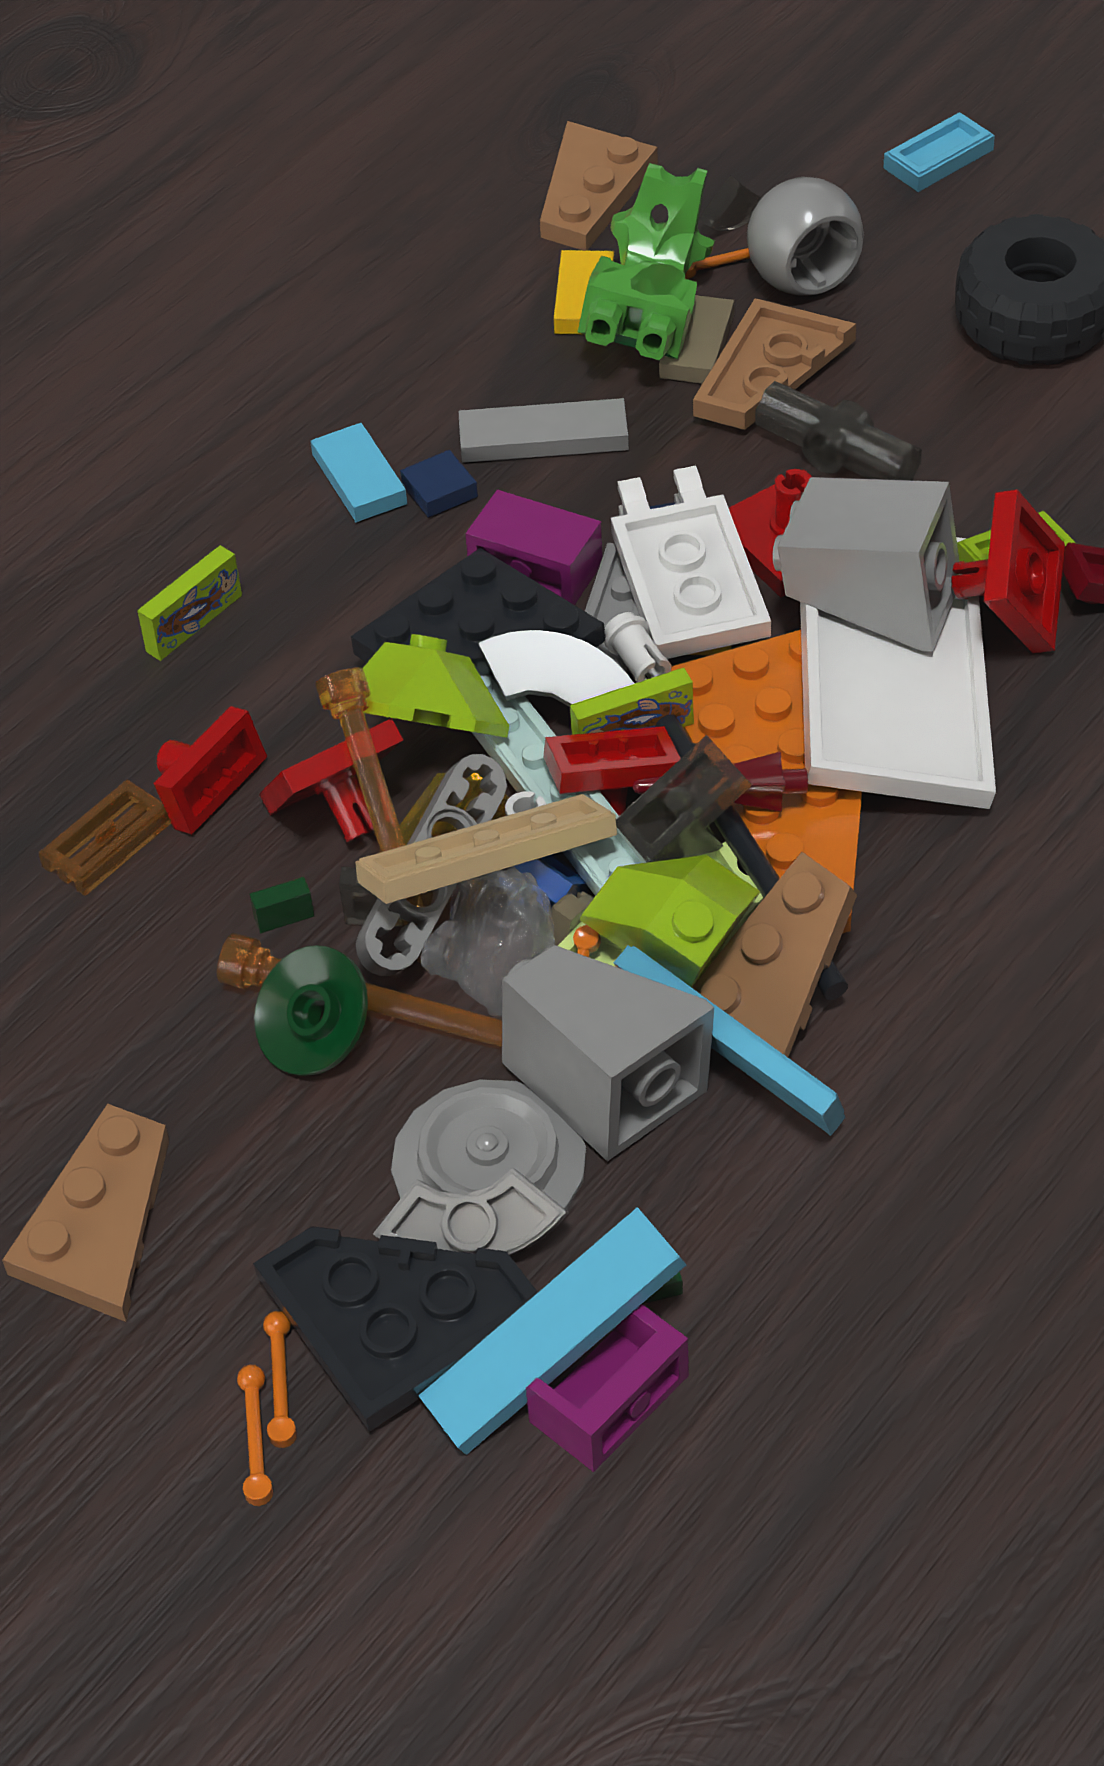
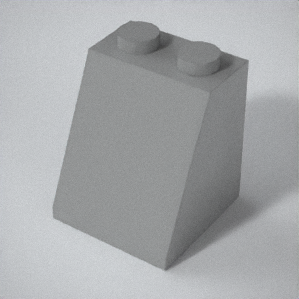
M810 477L800 500H795L791 506L790 521L783 535L776 537L773 546V564L776 571L782 572L785 595L920 651H933L955 598L951 582L952 576L961 575L955 574L952 571L954 563L959 562L949 482Z
M553 945L533 959L522 960L510 970L507 976L502 978V1063L604 1159L609 1161L707 1092L714 1007L707 1000Z

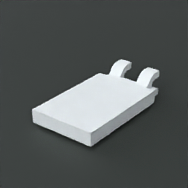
M696 465L673 470L678 493L674 494V502L676 504L650 509L640 477L618 481V492L622 505L618 506L619 516L611 518V534L639 615L648 623V635L662 655L669 659L771 637V619L724 495L706 498Z

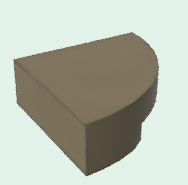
M582 891L581 893L578 892L577 896L572 893L566 894L554 904L547 929L546 943L551 946H558L581 922L580 917L594 897Z

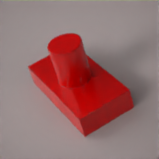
M230 706L192 745L169 740L161 746L157 755V767L162 775L153 784L175 830L192 835L267 758L249 711Z
M665 726L545 737L543 758L559 794L599 790L619 817L626 811L628 787H632L634 781L681 774L682 760Z

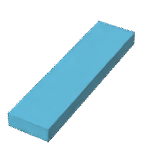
M627 945L613 962L617 968L707 1000L714 1007L711 1048L830 1136L846 1118L836 1092L634 945L632 947Z
M637 1207L418 1396L457 1448L467 1455L527 1403L526 1387L535 1378L541 1379L547 1385L551 1383L687 1264Z

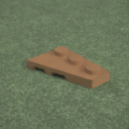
M567 121L540 218L541 238L588 251L612 221L613 215L621 210L642 184L649 163L658 164L657 147L635 141L629 137H621Z
M755 298L693 399V416L745 430L856 341V323Z
M801 852L692 988L788 1057L799 1029L804 1031L813 1009L809 1003L822 970L830 966L857 894L851 886Z
M107 1104L2 1261L7 1275L127 1322L131 1305L130 1288L135 1268L139 1269L144 1250L142 1238L149 1210L154 1208L169 1144L166 1125Z

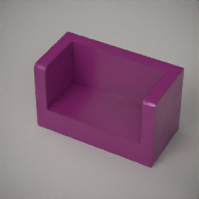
M496 490L465 533L467 556L481 548L574 605L599 570L603 558L601 521L501 490Z
M641 1304L622 1320L555 1389H552L539 1378H535L526 1387L529 1422L592 1472H595L689 1376L688 1338Z

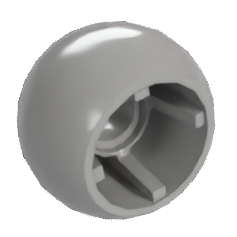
M813 177L789 179L769 190L753 210L747 229L750 259L761 277L776 289L797 296H811L823 293L841 283L857 264L864 239L860 213L849 195L835 184Z

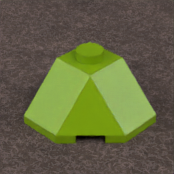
M411 634L409 645L385 642L340 694L337 706L338 709L504 738L508 737L509 724L470 657L446 652L448 640Z
M708 855L617 866L582 913L580 921L623 950L627 945L630 947L634 945L692 988L758 897L760 891Z

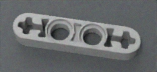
M471 754L453 765L441 781L408 844L432 838L431 831L436 822L445 821L452 824L457 830L491 821L507 788L506 775L502 767L493 758L483 754ZM477 773L482 777L479 787L484 792L474 798L465 810L455 807L463 800L469 789L470 784L464 778ZM457 883L432 890L433 897L427 907L414 906L406 898L385 904L378 898L357 937L356 952L361 964L368 971L379 976H392L412 965L423 949ZM398 918L410 922L401 928L394 942V946L401 953L396 952L389 958H384L380 954L383 943L375 938V936L381 937L395 926Z

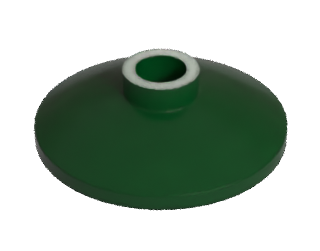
M319 945L295 950L275 965L260 989L254 1015L255 1032L259 1046L273 1065L294 1075L312 1076L332 1069L351 1052L363 1031L368 1009L367 988L358 966L344 953ZM325 1008L323 1017H322V1019L320 1020L321 1012H322L323 1009Z

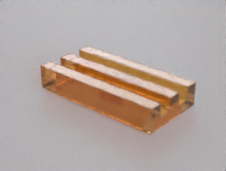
M126 779L39 852L42 867L49 872L56 869L59 879L65 883L75 882L76 890L86 896L168 827L171 821L160 800ZM134 802L137 803L134 807H132L128 812H126L114 823L113 820L115 818H117L121 813H123ZM95 836V839L91 843H89L85 848H83L72 859H69V857L72 854H74L78 849H80L85 843H87L91 838Z

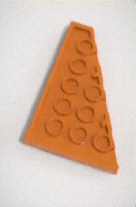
M801 630L671 666V671L685 668L693 681L694 724L683 728L693 743L704 747L715 767L738 763L781 751L782 769L805 768ZM808 784L807 794H783L782 812L732 803L780 878L798 855L803 852L854 890L862 791ZM852 910L843 933L851 931Z

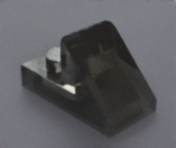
M706 735L616 819V827L646 862L693 857L721 849L724 845L707 826L751 787L752 783Z

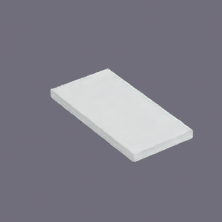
M956 537L957 542L966 539V538ZM955 595L933 651H920L800 602L804 749L808 784L990 809L996 794L979 596L959 600Z

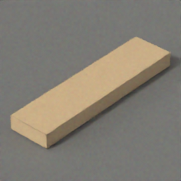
M580 794L360 858L359 861H355L357 880L364 888L385 904L616 836V815L584 794Z

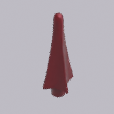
M780 751L738 763L699 771L638 779L634 781L632 788L638 794L698 798L782 812L783 794H807L808 774L806 768L782 769Z

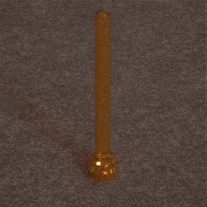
M349 668L326 675L316 681L315 686L322 708L330 710L333 719L340 720L380 851L384 852L405 846L364 715V711L369 708L366 698L371 695L364 669ZM421 894L406 898L414 906L425 907ZM402 919L404 926L410 923ZM433 931L416 959L421 965H431L438 958L439 951Z
M231 933L226 939L219 956L217 979L220 983L242 989H247L250 984L260 986L275 965L282 959L271 957L270 950L261 947L260 940ZM365 982L368 995L367 1010L502 1047V1020Z

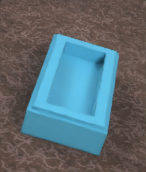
M959 112L884 153L883 168L919 192L993 151L995 135Z
M362 423L310 440L312 455L355 522L407 504L405 487Z

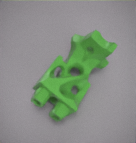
M649 163L633 207L616 213L612 217L610 229L618 241L621 264L613 262L611 258L601 256L589 278L578 327V333L585 334L588 342L607 346L612 342L636 348L641 356L660 360L663 356L679 358L687 335L697 288V282L685 279V274L693 262L704 260L711 254L715 240L701 235L697 229L708 170L697 168L689 176L675 177L662 166ZM663 204L668 210V220L666 223L661 222L657 224L654 222L652 210L656 205Z

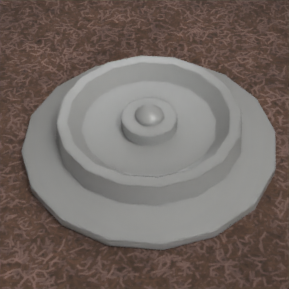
M479 1079L444 1089L412 1112L395 1138L391 1173L401 1199L415 1180H421L441 1192L468 1194L492 1186L513 1168L567 1210L584 1182L586 1145L583 1138L525 1084L518 1081Z

